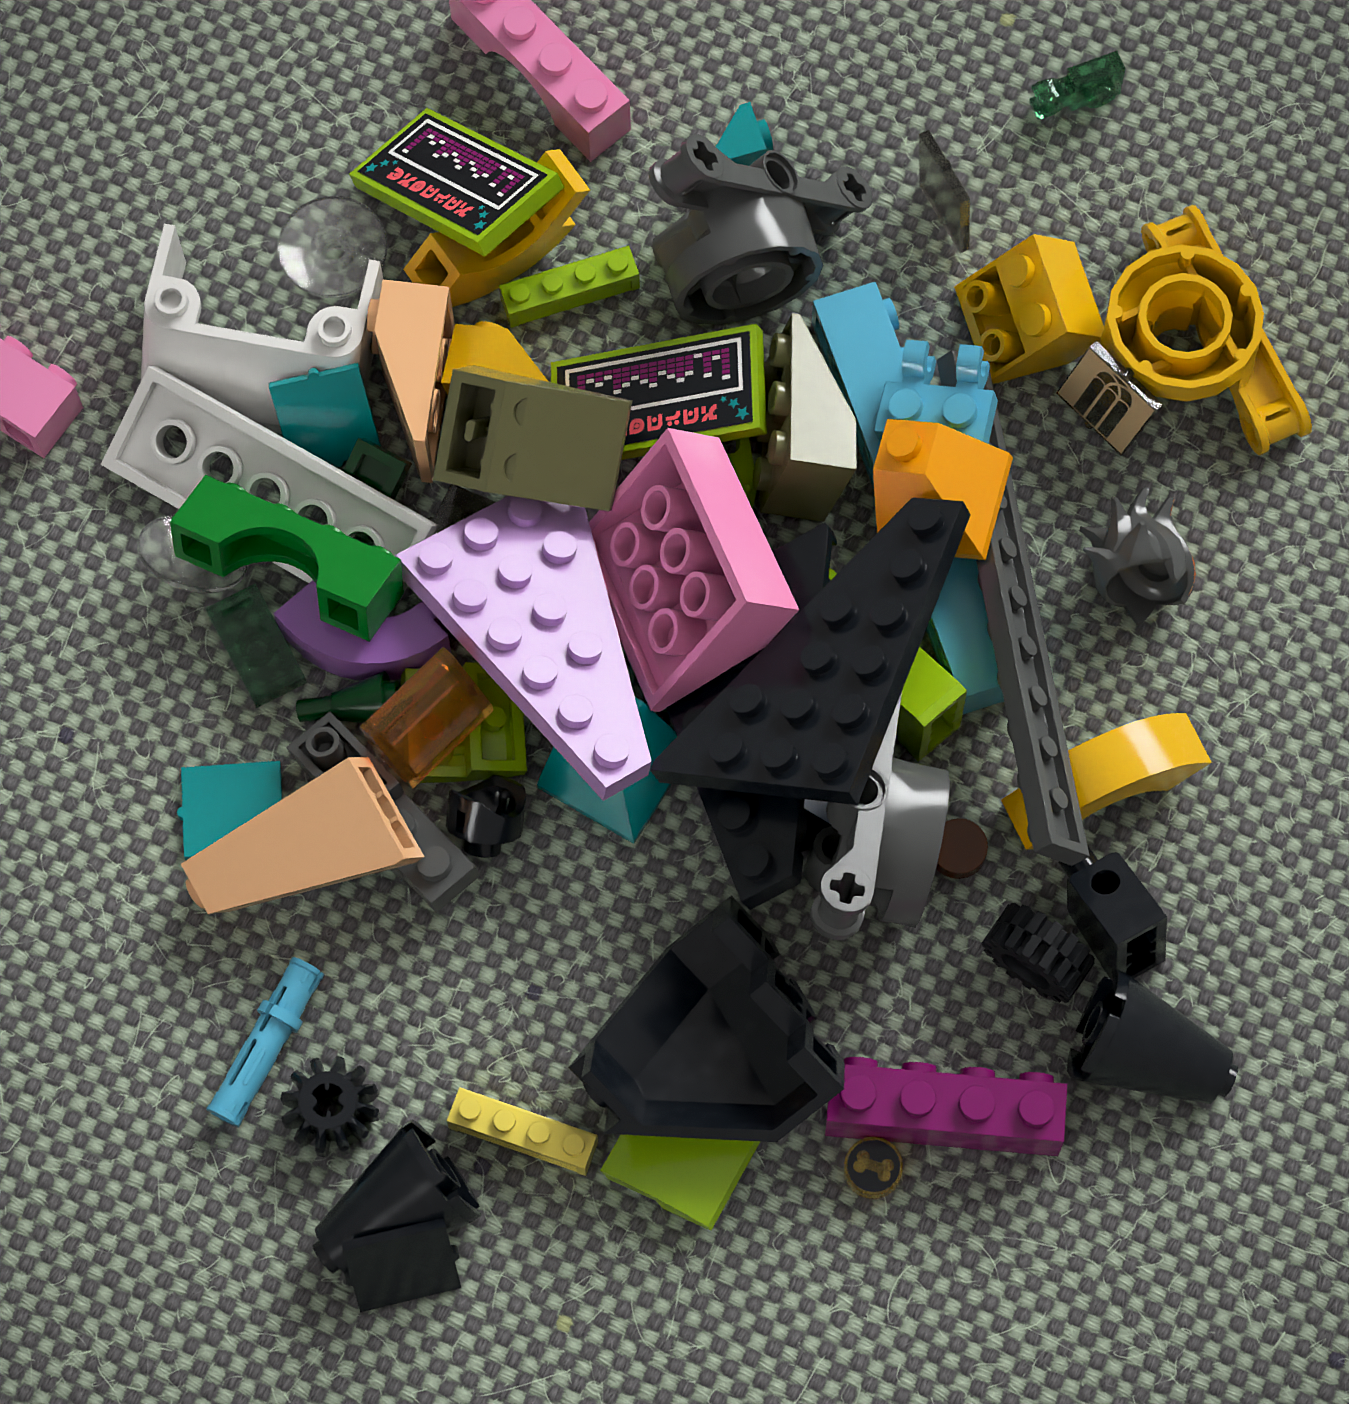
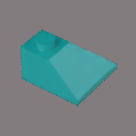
M635 697L652 766L653 761L677 735L654 711H650V708L643 701ZM553 746L538 780L537 788L634 844L672 784L659 783L652 772L649 771L648 776L603 801Z

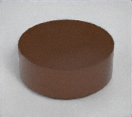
M956 818L945 821L936 869L943 875L954 879L968 878L977 873L983 866L988 851V842L983 830L977 824L967 819Z

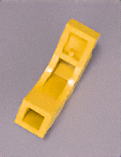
M560 149L545 151L537 163L557 172L564 188L488 255L483 256L440 232H434L429 234L403 270L412 283L449 287L452 307L481 298L498 289L499 285L505 284L527 271L555 248L576 225L570 216L589 193L590 189Z
M1186 713L1162 714L1138 720L1110 730L1068 750L1082 820L1098 810L1127 797L1144 792L1169 791L1212 763ZM1020 788L1001 799L1025 849L1030 850L1033 849V845L1027 832L1028 819L1023 794Z

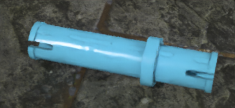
M291 958L282 979L268 1001L263 1000L257 1009L260 1016L226 1074L222 1085L206 1108L207 1111L235 1127L241 1125L248 1107L265 1081L283 1045L292 1032L297 1033L303 1023L300 1017L310 997L315 992L320 981H322L324 973L299 958Z

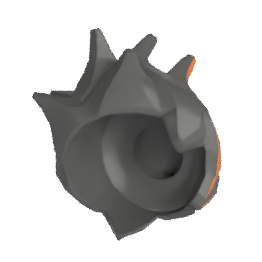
M1146 487L1140 490L1133 503L1130 504L1127 513L1119 499L1114 496L1111 497V517L1108 528L1080 526L1079 530L1092 544V547H1084L1083 551L1093 562L1096 590L1105 601L1117 607H1124L1137 626L1141 625L1149 617L1157 604L1185 605L1193 592L1196 577L1193 557L1186 542L1172 524L1171 511L1175 499L1168 497L1155 515L1151 517L1147 513L1145 506L1149 489Z

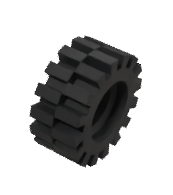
M1017 903L1008 904L981 943L982 947L985 948L984 952L986 955L994 958L992 961L998 967L1005 968L1007 975L1013 979L1018 978L1021 980L1022 985L1029 990L1034 988L1039 995L1045 998L1049 996L1053 1001L1059 1003L1061 1001L1068 1003L1095 964V958L1089 954L1090 950L1088 947L1077 942L1079 940L1078 937L1073 933L1065 932L1062 929L1064 926L1057 921L1052 923L1047 920L1045 914L1039 911L1035 914L1029 906L1023 904L1021 907Z

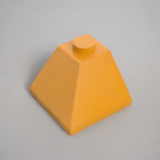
M887 419L873 467L877 533L911 498L963 501L971 516L955 557L986 560L1013 457L1009 452L940 423Z

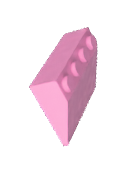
M667 428L615 490L612 511L599 510L589 522L619 639L650 711L660 712L765 648L799 611L722 442L718 437Z

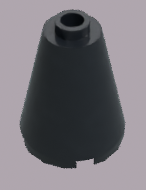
M1114 968L1111 970L1112 979L1106 976L1101 979L1091 995L1076 1028V1032L1083 1034V1045L1081 1052L1070 1048L1067 1061V1072L1070 1077L1082 1082L1211 1104L1217 1096L1225 1098L1229 1094L1238 1073V1066L1232 1063V1050L1127 973Z
M410 1120L398 1130L316 1226L315 1233L318 1241L312 1247L319 1260L332 1274L339 1269L343 1273L348 1270L341 1244L343 1241L443 1217L447 1232L450 1233L472 1223L481 1216V1212L477 1210L480 1206L476 1197L448 1156L443 1158L434 1148L430 1151L427 1149L436 1140L418 1122Z

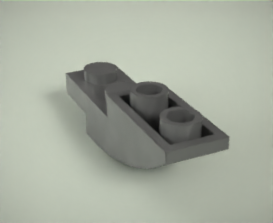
M328 712L286 747L311 780L348 757L370 758L425 856L416 863L390 870L405 886L409 884L436 913L480 877L476 866L404 793L400 783L331 712Z

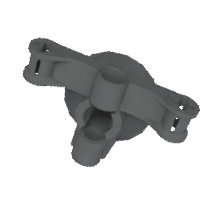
M691 134L682 142L679 152L668 160L659 159L650 166L648 173L654 191L664 202L674 207L692 209L653 239L652 249L657 262L664 269L666 281L680 317L696 324L722 325L749 320L776 310L801 296L818 280L824 266L813 233L831 236L840 228V222L853 212L860 213L865 211L872 205L873 199L865 179L855 169L848 166L839 168L823 182L799 177L792 163L784 155L774 150L767 151L749 166L737 164L717 149L706 137L699 134Z
M902 693L858 805L828 802L826 812L832 826L823 828L816 835L804 866V874L808 884L814 890L820 892L812 904L810 920L814 928L822 936L832 940H845L853 937L859 931L864 919L865 909L869 906L878 908V918L881 921L916 928L923 915L930 894L947 815L950 787L949 771L893 757ZM825 855H831L833 859L830 860Z

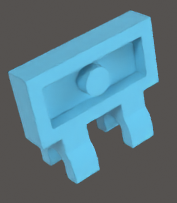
M906 340L902 357V382L885 381L874 430L878 440L881 441L887 419L940 423L989 444L998 399L994 390H984L990 364L988 361H982L984 354L982 346L960 344L956 363L957 383L956 387L930 385L936 366V359L934 356H928L930 348L928 341Z

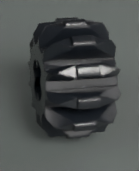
M336 1056L334 1058L330 1071L324 1070L319 1058H313L310 1061L313 1076L308 1079L299 1071H294L290 1076L292 1082L300 1091H285L281 1094L282 1104L292 1108V1110L282 1116L283 1125L286 1129L299 1128L295 1134L294 1141L300 1148L307 1146L316 1138L315 1151L318 1156L325 1157L327 1155L331 1141H336L341 1154L347 1155L351 1152L347 1137L353 1134L359 1141L367 1142L370 1139V1133L361 1122H375L380 1119L379 1109L368 1104L379 1096L378 1089L375 1084L362 1085L367 1073L360 1065L354 1067L345 1075L346 1063L343 1057ZM335 1096H338L342 1107L341 1112L332 1116L328 1110L326 1117H322L323 1113L319 1103L326 1097H329L333 1103Z

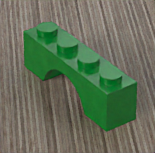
M205 475L169 522L175 557L221 577H225L238 568L258 562H280L302 570L316 583L320 620L369 642L404 594L401 559L395 557L387 549L381 546L367 545L346 536L341 530L332 525H321L302 517L286 505L280 503L272 504L249 494L244 488L235 483H224Z

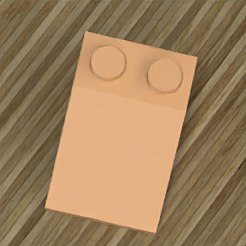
M383 279L380 298H371L368 307L367 331L373 332L371 350L372 354L380 356L383 375L421 482L433 483L446 399V391L441 381L455 326L450 290L447 286Z

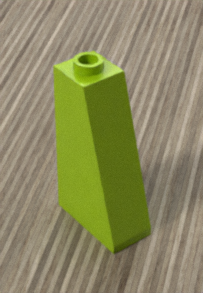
M829 568V578L832 580L837 573ZM920 647L902 690L896 732L897 740L918 762L960 727L967 690Z

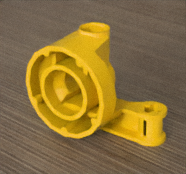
M1190 205L1183 209L1182 215L1158 225H1155L1153 222L1144 224L1141 227V234L1147 253L1128 265L1112 288L1105 326L1097 349V356L1122 379L1120 380L1114 375L1118 383L1127 388L1123 383L1124 381L1139 396L1149 392L1156 397L1186 402L1216 396L1229 388L1239 414L1245 438L1252 450L1258 455L1268 452L1271 444L1297 434L1300 437L1309 435L1312 432V424L1307 407L1292 384L1262 328L1264 311L1257 288L1237 263L1223 256L1201 211L1196 205ZM1195 324L1203 349L1191 352L1172 350L1160 343L1156 337L1168 330L1186 331L1189 325ZM1100 372L1096 375L1103 380L1105 385L1111 382L1116 383L1108 372ZM1094 378L1101 392L1104 384L1100 379ZM1109 386L1108 388L1112 389L1118 396V386ZM1120 387V399L1124 402L1132 399L1131 394ZM1106 389L1103 393V397L1108 403L1112 404L1115 401L1116 396L1111 390Z

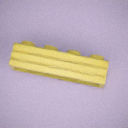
M461 1087L458 1089L447 1118L449 1129L460 1131L567 1168L584 1176L587 1175L598 1144V1136L596 1134Z

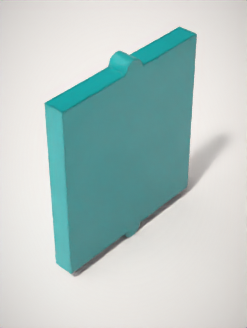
M359 363L319 371L317 368H310L306 375L269 383V390L282 435L288 441L329 464H333L335 467H341L343 461L348 460L358 438H366L381 446Z
M280 761L181 767L182 807L178 808L177 815L183 821L184 859L191 858L283 799Z

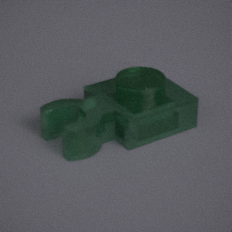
M1118 51L1111 52L1067 68V73L1064 77L1058 79L1049 78L1035 83L1031 86L1034 97L1029 99V103L1037 119L1052 116L1066 106H1069L1071 111L1085 106L1089 108L1104 106L1121 93L1126 68Z

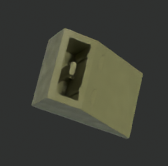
M792 313L782 333H775L773 335L769 356L764 361L767 434L753 436L755 442H761V457L757 458L753 471V489L760 491V513L824 522L856 471V418L801 315Z
M475 365L453 369L433 480L483 492L612 511L632 400Z

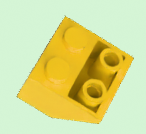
M1033 234L954 286L973 344L982 346L984 350L982 361H988L990 364L993 384L1069 364L1100 343L1104 325L1075 242Z

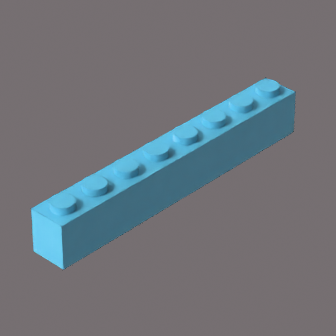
M876 282L814 300L812 307V326L824 358L856 418V443L873 489V467L881 442L874 432L885 381L902 382V357L904 347H900L895 334V330L899 329V320L894 304L890 298L882 300ZM954 557L926 631L939 665L967 690L963 714L1004 702V698L997 681L998 668L993 642L987 631L988 617L983 592L977 580L979 572L976 559Z

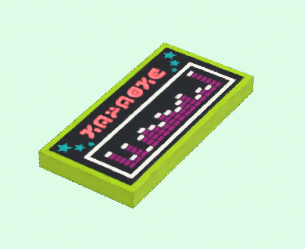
M429 108L422 111L349 173L357 189L483 256L488 255L564 188L557 172Z
M757 324L551 362V383L632 400L621 460L645 456L667 428L718 437L721 442L767 434L763 330Z

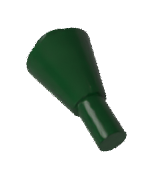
M383 671L334 691L330 696L297 700L296 713L299 722L320 720L328 712H331L339 721L393 727L395 715L403 713V697L398 681H390L388 674Z

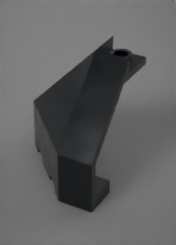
M732 895L664 950L568 1067L583 1082V1086L590 1098L600 1107L608 1108L604 1134L778 1142L844 1090L845 1064L834 1045L829 1043L824 1045L814 1035L811 1023L817 1019V1016L798 983L793 979L788 980L776 967L774 959L780 955L777 947L767 932Z

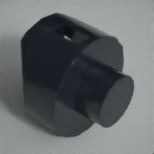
M492 775L462 791L457 792L453 789L449 791L446 828L449 833L463 840L464 852L481 858L495 857L500 854L502 844L513 842L521 837L526 804L524 786L513 779ZM510 798V799H509V804H508V807H507V810H506L507 799Z

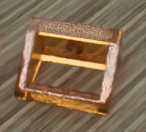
M442 647L360 726V729L373 751L414 789L494 709L490 701L455 657L446 648Z

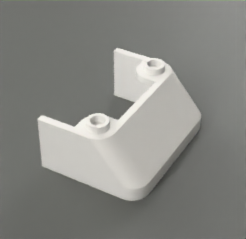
M164 224L144 301L141 380L148 366H157L278 434H282L269 390L270 382L306 375L310 368H317L319 371L359 363L366 388L374 356L371 350L373 332L367 331V314L370 299L380 298L383 280L380 261L369 259L358 309L331 306L320 310L310 320L305 341L301 342L199 324L201 301L196 288L188 281L182 279L186 260L175 225Z

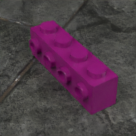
M846 1057L843 1059L845 1064L844 1090L827 1103L825 1136L1058 1157L1064 1143L1068 1084L1054 1083V1076L1040 1072H1024L1019 1074V1079L997 1078L995 1077L994 1070L982 1067H965L960 1069V1074L936 1072L937 1067L935 1065L924 1062H905L902 1064L901 1069L878 1067V1061L871 1058Z

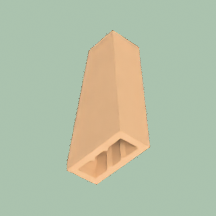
M348 757L181 863V866L188 877L185 883L189 895L199 907L206 910L207 914L231 912L413 864L425 856L370 758Z

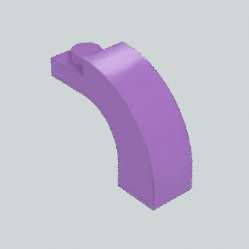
M313 580L273 613L279 633L304 658L329 673L352 680L361 681L383 671L388 674L390 681L401 679V674L405 668L429 669L452 654L449 637L445 632L447 628L423 601L402 614L387 617L370 642L320 620L317 588Z

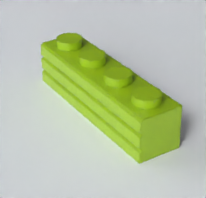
M628 245L499 285V292L510 328H513L520 324L627 291L640 289V276Z

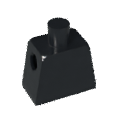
M1088 846L1090 857L1071 866L1058 861L1068 876V912L1110 979H1112L1111 970L1114 968L1136 978L1165 961L1167 916L1119 853L1113 852L1098 860Z

